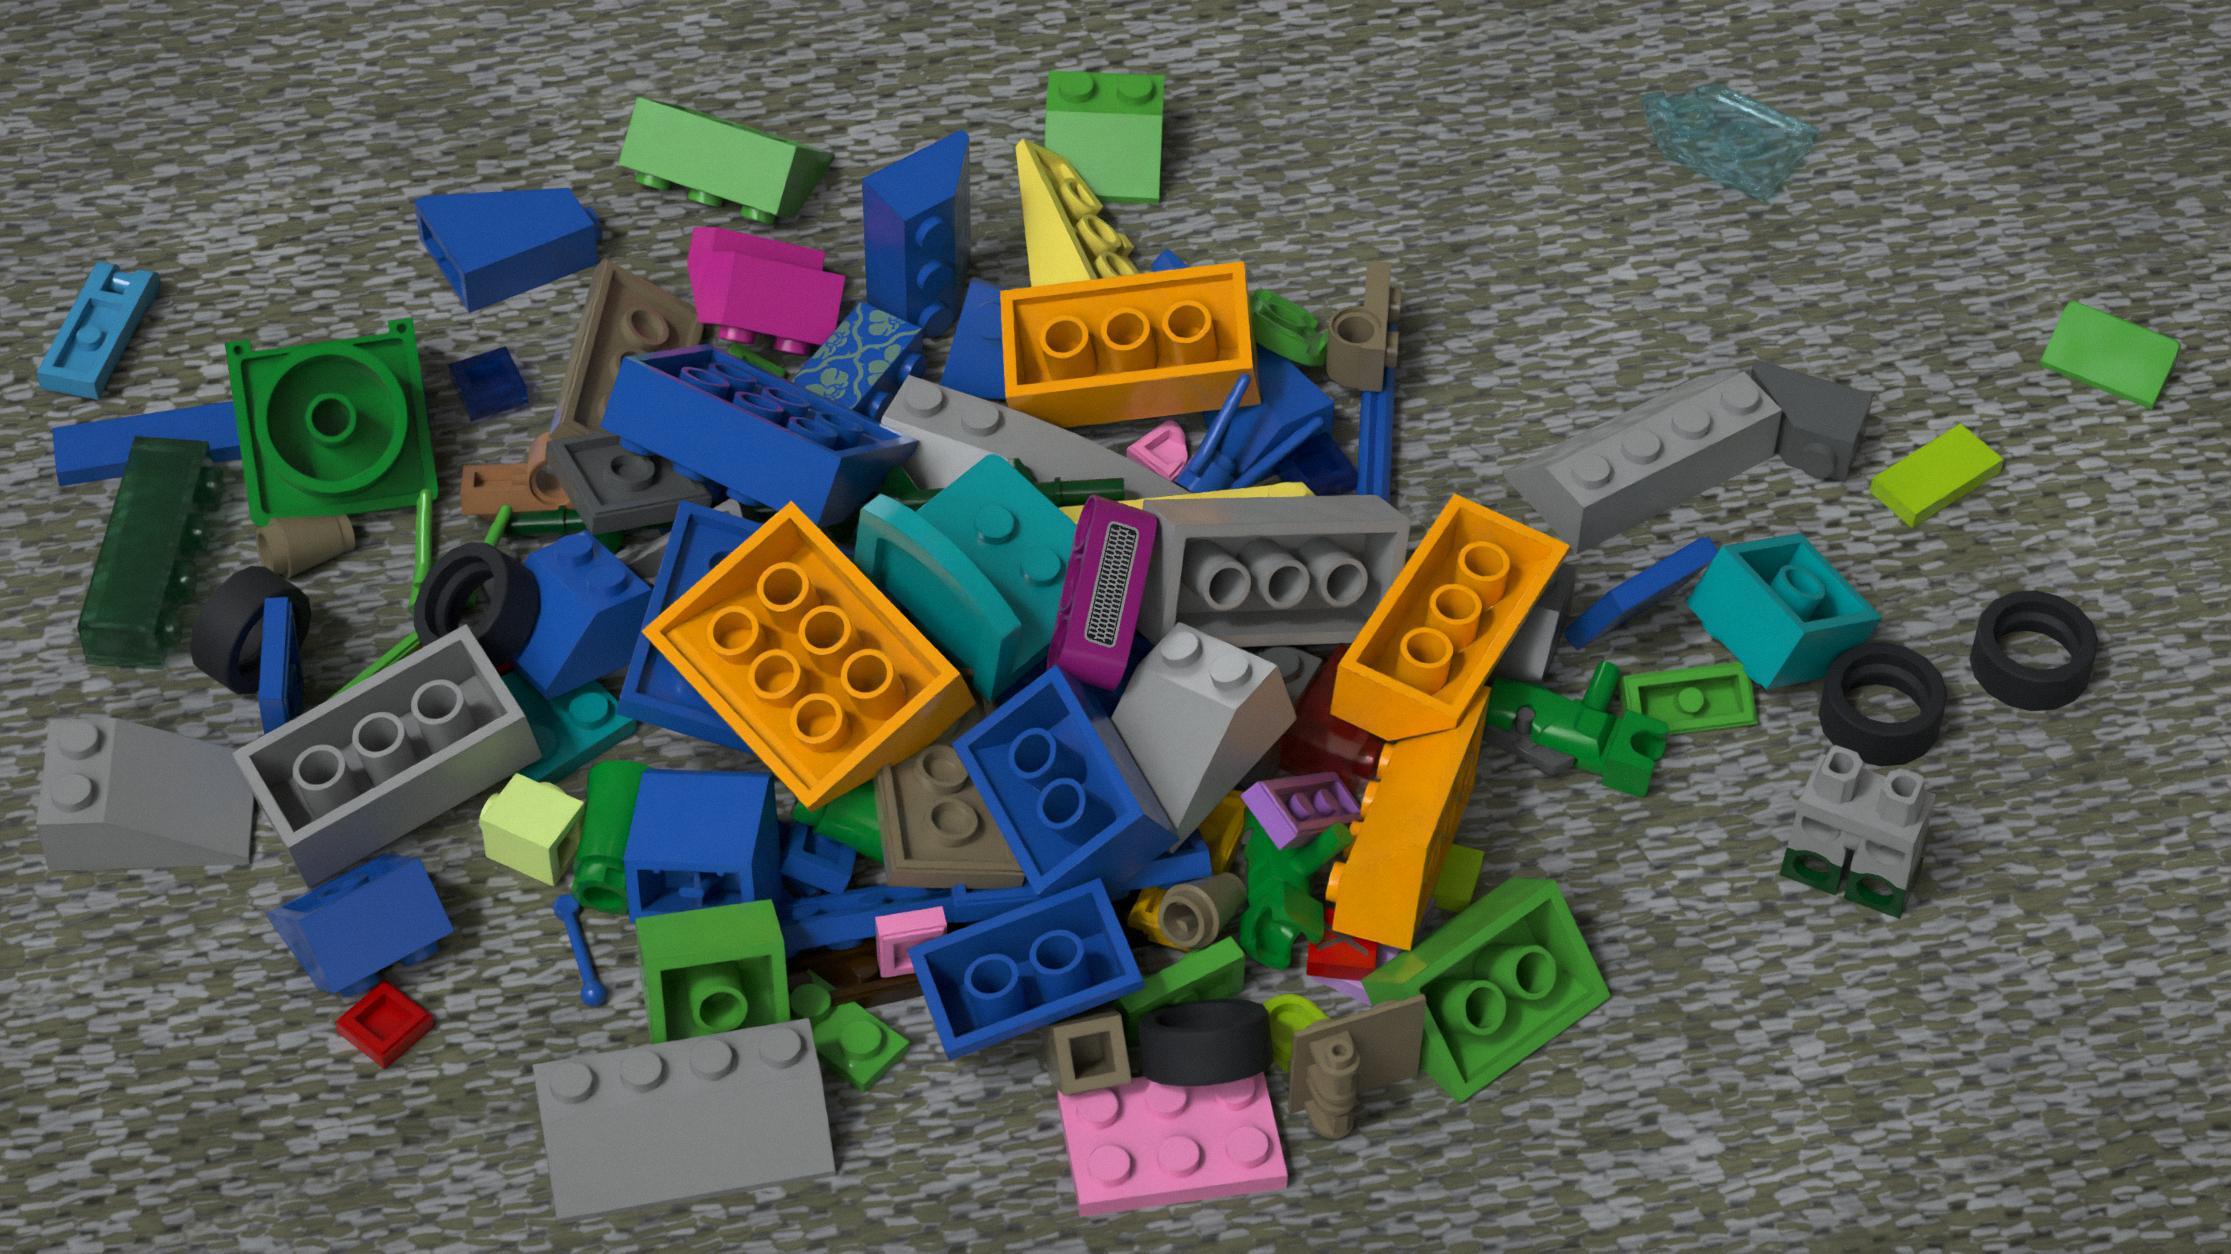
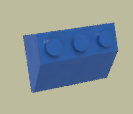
M963 129L862 179L867 304L922 328L923 339L926 337H937L943 334L951 324L957 322L971 264L969 135Z
M1057 664L952 743L1034 892L1042 899L1097 878H1101L1103 885L1128 880L1180 841L1176 831L1094 692Z
M1101 878L907 949L923 997L949 1061L1145 988L1143 978Z

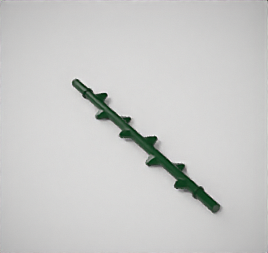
M1019 458L1007 460L1010 465L1058 508L1085 505L1086 501L1093 494L1116 502L1125 501L1124 478L1061 481V477H1055L1053 482H1034ZM892 466L880 491L873 492L844 522L826 527L838 543H847L859 522L860 509L879 494L890 497L916 512L945 488L918 489L903 466ZM727 500L712 501L711 509ZM765 504L760 507L748 505L765 523L779 512ZM560 505L557 510L512 512L501 538L559 534L562 538L584 530L589 532L576 509H567L566 505ZM674 521L593 536L615 555L626 531L672 528Z

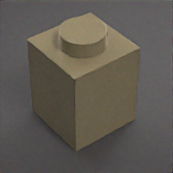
M1107 1002L1041 1027L1050 1081L1064 1096L1132 1082L1121 1014Z

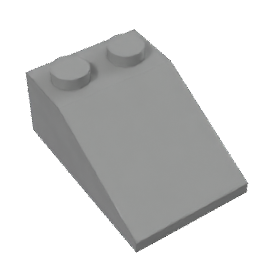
M1178 622L1137 665L1110 719L1180 838V841L1166 850L1167 852L1173 854L1295 722L1297 717L1277 664L1181 622Z
M118 718L49 720L36 819V828L48 871L250 864L255 797L232 755L238 749Z

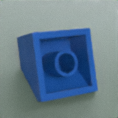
M587 530L564 536L557 540L556 543L530 553L523 565L531 570L538 586V611L531 632L519 650L507 662L547 701L630 665L652 595V589Z
M383 853L266 913L269 921L318 990L333 994L340 991L342 997H349L372 987L380 980L377 971L400 960L402 966H408L428 958L440 949L437 940L454 932L421 859Z

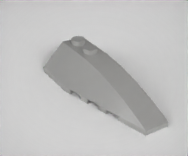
M908 375L881 419L882 424L919 440L915 452L901 465L918 489L946 488L986 455L997 454L1006 461L1019 458L1034 482H1053L1055 477H1061V481L1124 478L1125 501L1192 494L1135 461L1078 434L1021 411L1009 409L1008 407ZM882 485L879 488H877L874 492L880 491Z

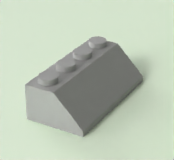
M1745 372L1701 375L1505 470L1504 477L1565 543L1569 544L1576 554H1579L1774 457L1782 409Z
M809 1018L532 1065L557 1225L836 1176L822 1077Z

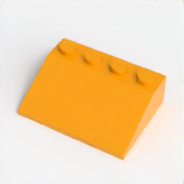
M792 500L642 630L644 636L810 813L876 776L877 770L881 766L890 762L891 767L925 749L976 704L960 672Z

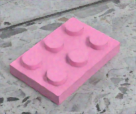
M1264 1071L1242 1080L1207 1086L1163 1085L1150 1081L1144 1076L1131 1078V1083L1065 1096L1057 1089V1103L1080 1217L1287 1188L1288 1174Z

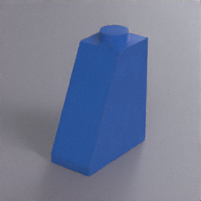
M570 188L431 195L414 200L420 241L468 313L599 264L597 241L603 238L600 222L590 206L582 207Z

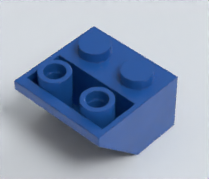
M646 769L642 773L624 855L630 923H635V918L772 899L774 909H776L784 901L783 877L780 873L781 854L774 773Z

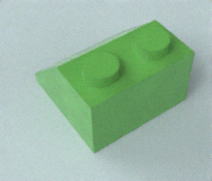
M1049 71L1044 148L1066 157L1100 202L1159 204L1165 75Z
M772 899L635 918L640 975L651 1045L790 1021L785 945Z

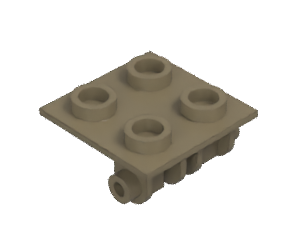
M1418 995L1402 1001L1386 1000L1368 1011L1337 1020L1322 1019L1310 1024L1304 1030L1294 1032L1288 1096L1289 1113L1293 1114L1306 1110L1318 1134L1329 1139L1342 1138L1350 1133L1353 1128L1354 1115L1351 1109L1355 1105L1356 1094L1418 1076L1427 1000L1425 995Z

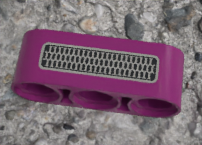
M1095 494L1091 495L1086 501L1075 530L1048 651L1047 670L1057 664L1081 683L1110 692L1114 691L1118 686L1130 655L1157 528V517L1155 514Z

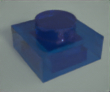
M506 346L448 364L451 383L471 422L529 403L527 386Z
M1328 432L1306 440L1273 469L1282 483L1303 482L1316 496H1341L1357 489V470Z

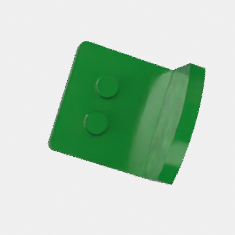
M413 317L389 320L388 333L259 351L254 350L250 339L225 343L250 518L257 527L269 525L270 519L276 517L337 516L341 514L353 516L416 507L417 500L420 498V492L423 489H429L432 492V503L437 500L439 491Z

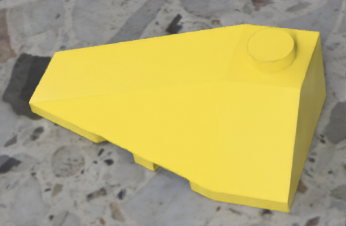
M1022 138L1016 145V156L1031 287L1141 274L1128 257L1135 247L1125 234L1116 233L1111 226L1098 218L1097 214L1102 210L1103 205L1068 159Z

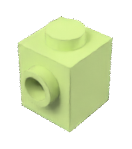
M515 773L500 794L494 793L490 796L481 811L479 826L482 829L486 857L554 887L576 857L585 814L584 802L567 795L562 789L552 783H539Z

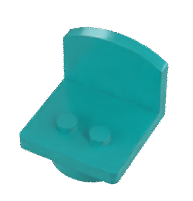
M989 454L916 512L883 494H879L861 508L853 564L875 586L880 583L909 610L911 623L954 667L971 668L974 671L971 686L991 703L1048 655L1077 525L1003 457L997 454Z

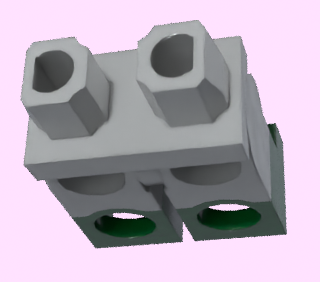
M1835 745L1830 748L1827 755L1820 754L1801 794L1779 875L1836 896L1852 861L1843 899L1901 919L1922 870L1924 860L1921 857L1922 848L1929 826V814L1933 808L1936 794L1924 790V778L1922 775L1902 768L1889 771L1887 777L1862 768L1863 761L1857 752ZM1800 855L1815 856L1825 862L1830 871L1822 873L1813 871L1803 865L1799 857ZM1862 879H1878L1886 883L1894 894L1886 896L1876 894L1863 885Z

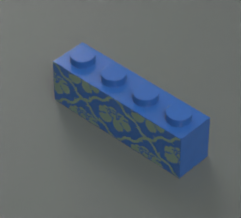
M860 301L790 382L881 423L882 416L908 375L922 379L925 373L927 360L923 356L922 328Z

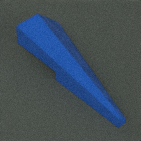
M1166 249L1152 263L1151 270L1152 272L1189 267L1170 249ZM1257 342L1261 404L1238 407L1216 447V450L1223 453L1238 466L1232 474L1235 480L1315 416L1323 418V426L1288 456L1332 436L1335 403L1287 358L1268 350ZM1219 410L1202 411L1207 430ZM1280 462L1253 485L1279 474Z

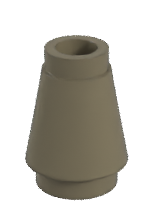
M346 514L337 516L276 517L270 519L269 525L257 528L256 547L262 566L267 567L278 575L283 574L285 579H289L340 556L344 552L353 551L355 548V536L351 522Z
M1228 872L1173 886L1165 893L1158 910V923L1162 933L1171 943L1179 947L1198 949L1209 945L1238 910L1245 905L1247 900L1246 887L1239 877Z

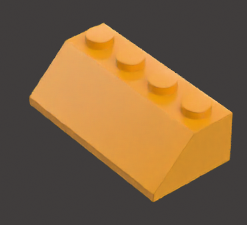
M1244 261L1000 291L1005 397L1009 409L1021 411L1060 428L1219 410L1222 408L1229 393H1231L1239 376L1244 373L1250 376L1251 381L1238 407L1261 404L1257 349Z
M1454 493L1339 662L1330 714L1387 741L1456 728L1567 557L1570 545Z
M1482 686L1456 728L1398 739L1397 743L1386 741L1377 769V779L1381 781L1370 780L1363 797L1360 819H1364V822L1352 821L1349 830L1353 841L1343 851V859H1346L1347 862L1335 861L1329 877L1326 900L1336 903L1332 925L1333 931L1411 951L1475 785L1491 687Z

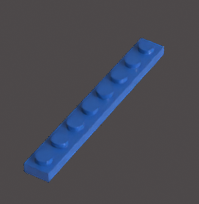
M1195 829L1173 854L1165 851L1128 880L1104 885L1110 902L1127 897L1130 894V890L1157 886V888L1162 890H1169L1175 885L1195 881L1197 878L1212 876L1209 850L1200 830ZM887 884L844 891L842 894H827L782 902L775 909L784 939L786 959L794 957L800 949L826 945L829 949L843 950L859 946L867 937L876 936L875 917L943 906L946 923L954 922L949 888L888 887ZM981 921L959 922V923L962 924V925H965V926H970V925L979 923V922H981Z

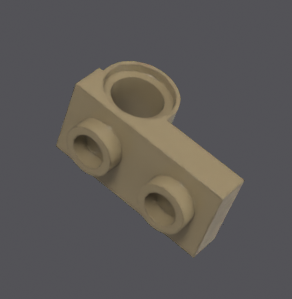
M1367 261L1364 306L1341 308L1329 320L1326 371L1328 376L1339 385L1358 388L1360 391L1382 392L1384 367L1396 368L1399 332L1387 331V323L1399 324L1402 288L1390 287L1391 262Z

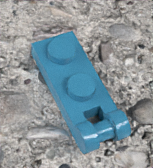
M97 262L37 370L40 388L98 400L147 307H152L160 292L161 282L159 273L144 269H138L134 274L122 272L117 264Z

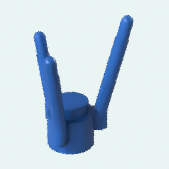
M1246 373L1241 374L1222 408L1216 414L1197 452L1192 455L1174 483L1191 493L1249 488L1308 440L1312 434L1323 426L1324 420L1320 416L1312 418L1235 480L1232 474L1238 466L1223 453L1216 450V447L1250 384V376Z

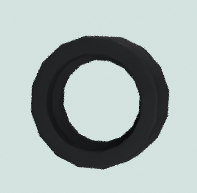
M469 542L451 549L433 565L421 583L414 604V628L420 643L425 647L458 629L463 607L469 597L486 580L494 578V592L489 608L480 622L471 629V632L494 668L502 665L519 650L532 630L538 611V586L531 570L488 543Z
M249 566L234 573L214 591L199 614L193 628L190 644L193 664L237 695L258 692L265 598L288 597L289 602H292L300 651L308 634L312 612L309 597L298 587L265 566Z
M2036 590L2011 592L1993 600L1980 614L1969 660L1974 678L1989 695L2008 706L2028 711L2056 710L2074 702L2087 688L2099 641L2090 619L2078 606L2058 595ZM2031 631L2044 634L2061 643L2071 655V661L2068 664L2053 669H2036L2023 666L2007 657L1996 642L1999 637L2010 632Z
M1886 642L1860 644L1841 653L1829 666L1818 716L1823 733L1834 746L1838 745L1857 752L1863 763L1881 767L1905 765L1924 756L1937 741L1948 693L1942 674L1926 657L1908 647ZM1878 684L1896 688L1912 698L1921 710L1920 715L1906 722L1885 723L1872 720L1855 711L1845 699V694L1852 689L1864 685Z
M1204 999L1182 1002L1149 1012L1138 1022L1143 1073L1148 1080L1159 1084L1207 1086L1229 1083L1253 1077L1267 1070L1273 1063L1269 1012L1260 1003L1240 999Z

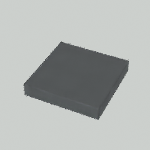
M609 431L547 441L545 460L591 535L674 521L681 500L711 508L712 496L702 481L693 480L678 474L672 468L674 462L658 454L645 456L623 448L619 444L621 437Z

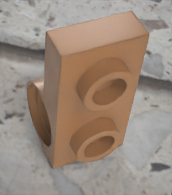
M549 432L538 436L533 441L529 449L528 463L463 466L460 491L462 515H478L484 519L495 520L500 508L506 504L512 507L513 512L557 510L560 505H566L567 509H575L556 476L550 475L541 469L548 465L545 460L547 441L553 440L548 437Z

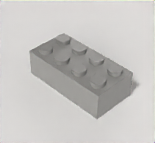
M1378 495L1144 500L1142 510L1156 515L1157 528L1135 629L1155 646L1178 622L1236 647L1353 643L1404 568L1411 519Z
M467 624L232 753L252 794L308 888L542 758L525 714Z

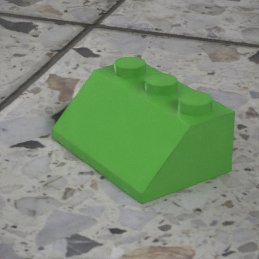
M637 97L618 165L637 170L635 181L666 191H669L671 182L690 187L687 198L719 208L722 206L723 199L743 204L740 215L774 225L776 215L795 218L834 160L835 154L688 107Z
M1508 879L1414 943L1411 951L1404 950L1360 980L1373 1007L1386 1000L1402 1001L1418 995H1425L1427 1000L1419 1066L1459 1103H1462L1611 997L1555 879Z

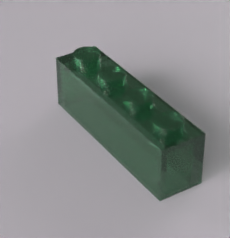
M134 436L77 624L87 665L163 670L168 649L179 647L183 634V615L180 607L183 599H192L194 596L197 582V569L194 558L196 551L205 552L207 550L210 539L208 509L210 504L218 505L220 503L223 493V471L220 467H214L209 441Z

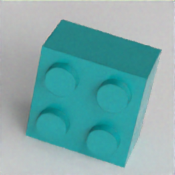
M1801 533L1722 546L1685 602L1702 620L1705 631L1713 638L1721 641L1743 664V670L1747 676L1756 683L1761 684L1766 690L1826 678L1828 668L1836 658L1851 648L1865 644L1883 619Z

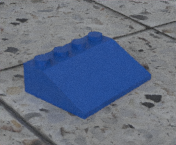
M710 344L623 357L600 425L601 428L620 436L619 444L623 448L640 455L654 456L658 454L674 462L672 468L675 472L697 481L714 480L728 487L726 494L740 503L756 507L765 504L780 511L792 500L818 528L844 522L884 483L892 466H901L915 452L919 442L915 438Z

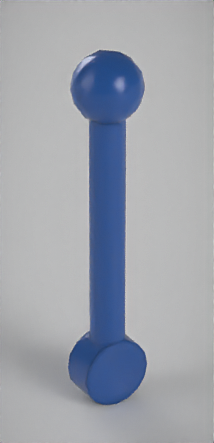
M564 894L554 900V914L565 923L584 984L581 988L580 998L585 1005L598 1007L606 1000L607 989L601 982L596 980L577 920V916H579L581 911L580 904L574 900L571 894Z

